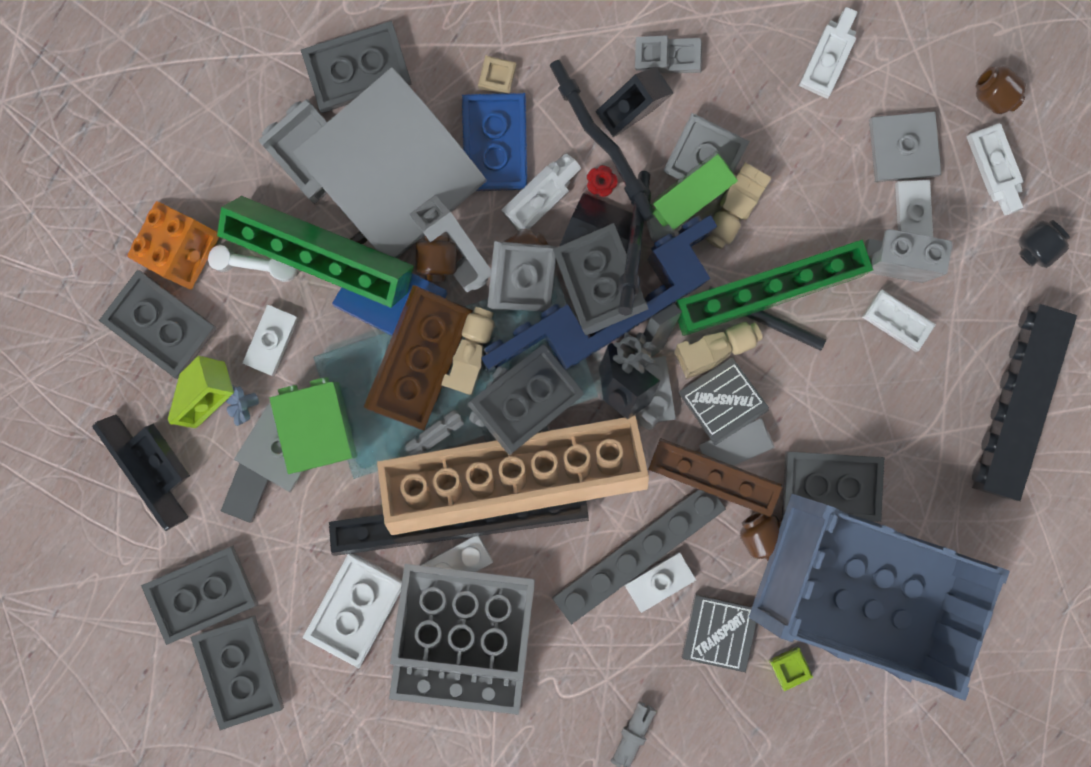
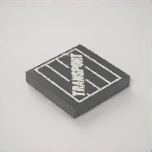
M732 357L679 391L680 397L714 445L722 442L769 411L768 405Z
M694 594L681 656L682 659L746 673L756 622L749 618L752 606Z

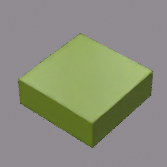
M798 646L769 659L784 691L813 678Z

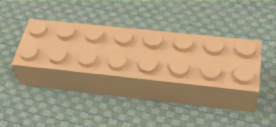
M632 416L628 420L624 417L535 434L510 456L500 443L495 440L377 461L384 523L391 535L647 490L649 481L636 416Z

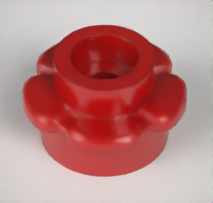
M600 165L597 169L592 168L587 174V188L594 195L601 197L609 196L613 192L612 189L617 186V176L612 173V169L608 166ZM600 178L605 180L603 184L599 183Z

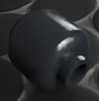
M1040 220L1019 238V245L1023 250L1018 254L1031 267L1038 264L1043 268H1048L1068 251L1069 244L1067 240L1070 239V236L1054 220L1050 222Z

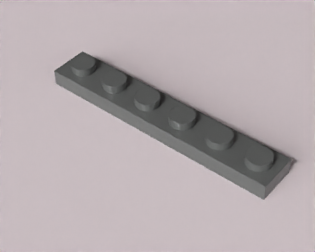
M696 489L554 595L552 599L572 625L725 511L726 508L717 496Z

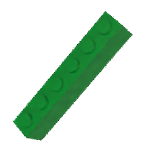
M240 196L221 207L218 237L390 308L408 293L414 268L412 264L244 196Z
M862 239L677 300L675 305L682 311L677 321L682 336H686L861 278L873 271V267Z

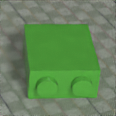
M715 151L654 199L653 205L655 208H653V214L663 227L669 224L674 230L738 181L737 177L720 154Z
M329 377L309 381L310 387L298 390L297 385L278 389L279 395L269 397L288 474L358 457L340 383L330 382Z

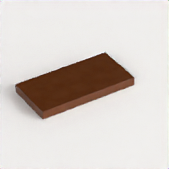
M413 285L363 407L424 431L443 386L441 384L444 375H447L462 339V330L466 318L473 310Z

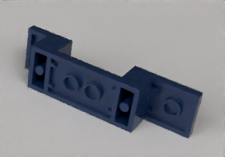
M711 215L701 220L700 216H697L682 226L683 228L678 231V236L673 237L669 233L654 243V246L651 248L652 253L647 261L663 285L645 297L648 310L590 334L591 338H588L568 304L562 308L555 304L541 313L540 318L542 320L532 326L528 321L512 331L514 338L506 343L499 339L484 349L486 355L481 359L488 370L492 372L543 339H546L563 368L568 370L626 332L647 321L659 311L701 287L711 278L691 247L707 238L718 227Z

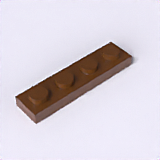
M662 438L659 439L648 468L652 472L769 517L773 513L783 488V484Z

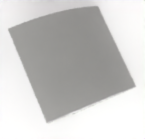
M393 67L292 152L376 250L394 258L401 256L425 235L410 216L411 212L435 195L452 212L487 181L456 140Z
M404 564L390 664L394 667L389 699L519 715L535 579Z

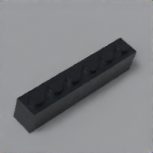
M1043 304L1028 306L1022 312L1018 323L1021 330L1018 339L1013 342L1009 351V357L1012 358L1010 366L1004 372L1000 381L1002 392L999 401L995 402L991 410L990 417L993 420L991 428L982 439L981 449L983 454L980 462L975 465L972 472V480L974 481L972 488L1008 500L1021 502L1077 315Z

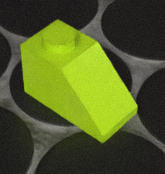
M198 355L179 374L168 416L169 424L197 428L234 393L224 361Z

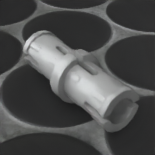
M638 702L628 726L623 727L621 732L623 737L611 759V762L617 767H621V765L623 767H631L640 745L645 744L647 740L645 734L657 712L651 706L647 705L645 707V703Z

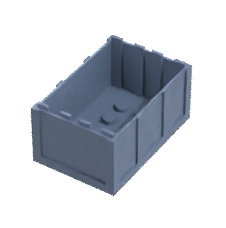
M791 494L779 529L775 549L769 557L749 618L781 639L793 642L795 639L822 648L837 658L850 661L851 658L881 668L899 679L911 682L913 679L937 687L955 698L966 701L970 689L968 684L971 673L978 658L1003 583L1006 584L1010 571L956 553L954 550L897 532L893 528L847 514L829 505Z

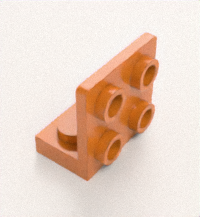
M156 201L148 212L140 232L132 242L127 257L160 276L192 290L208 260L209 252L216 245L219 237L215 230Z

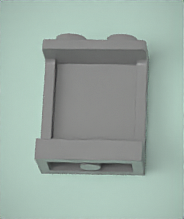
M306 99L303 102L299 101L293 104L287 110V116L279 123L274 122L267 126L262 132L263 136L259 139V142L292 178L307 198L315 204L327 192L292 152L327 122L310 101Z
M436 195L410 213L412 219L430 242L446 231L453 243L456 244L463 257L457 262V269L453 275L466 292L472 289H479L486 284L491 276L490 267L455 217Z
M888 229L884 232L883 241L866 240L865 248L873 267V271L870 273L919 283H925L941 277L948 272L952 241Z

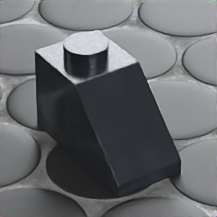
M654 67L635 74L595 112L612 137H615L653 112L674 92L659 70Z
M610 343L599 366L603 400L628 420L651 403L660 380L645 368L644 373H640L635 368L629 374L622 370L623 363L618 364L613 360V357L618 355L617 347Z

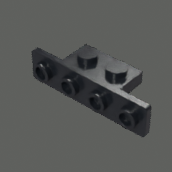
M112 415L95 422L92 428L163 530L168 531L186 521L188 515L178 503L172 491L189 478L190 475L154 423L144 427L133 437L118 415Z

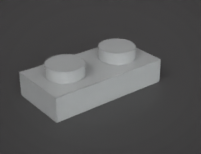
M666 356L652 358L655 362L649 363L644 368L660 380V384L651 403L646 406L645 410L651 409L659 415L658 422L675 420Z

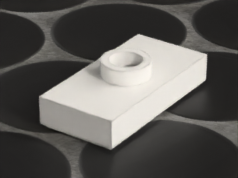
M930 180L898 181L895 183L898 231L933 237Z
M883 290L878 291L862 318L915 352L920 350L936 325Z
M267 305L242 364L274 376L299 318Z
M678 551L625 584V587L642 613L693 583L696 579Z

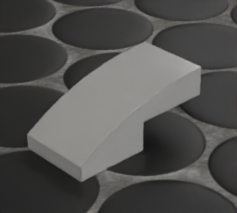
M667 35L636 37L635 69L645 71L656 67L660 73H702V39H669Z
M762 418L752 421L717 445H714L711 439L699 445L702 454L733 466L775 447Z

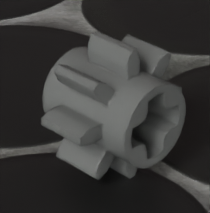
M626 332L625 338L620 343H614L617 347L618 355H615L613 360L618 364L623 363L622 370L628 374L633 368L637 369L640 373H644V367L649 363L655 362L651 358V351L656 347L651 342H646L647 337L643 333L639 332L635 338Z

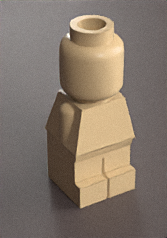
M746 162L736 175L738 181L727 189L720 202L721 211L716 212L713 217L718 227L706 238L708 243L719 249H723L725 244L732 243L741 227L739 221L748 219L771 180L770 176Z
M475 307L474 312L468 314L462 330V336L465 339H462L453 357V367L450 376L445 374L441 385L474 395L481 371L483 370V360L481 359L484 356L483 344L489 343L495 327V322L492 320L493 312Z
M742 322L727 328L725 332L703 336L700 341L689 345L688 341L677 344L674 353L686 379H689L706 371L713 370L727 359L731 352L734 355H738L755 348L757 342L762 340V334L755 322L751 324Z

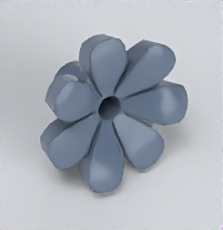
M232 385L234 393L226 400L228 404H231V406L226 408V411L230 417H234V424L239 426L250 420L248 408L258 405L259 399L256 393L244 396L243 389L240 386L234 387Z

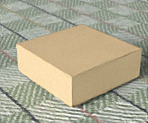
M485 55L478 89L498 94H510L517 66L516 62Z

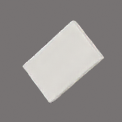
M354 553L348 554L307 628L303 639L360 668L400 595L402 579Z

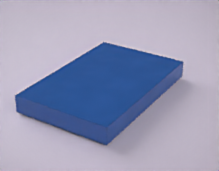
M526 94L462 95L463 150L487 180L476 191L522 190L527 185Z
M412 273L407 295L392 308L342 287L332 305L392 336L413 285L443 298H446L448 292Z

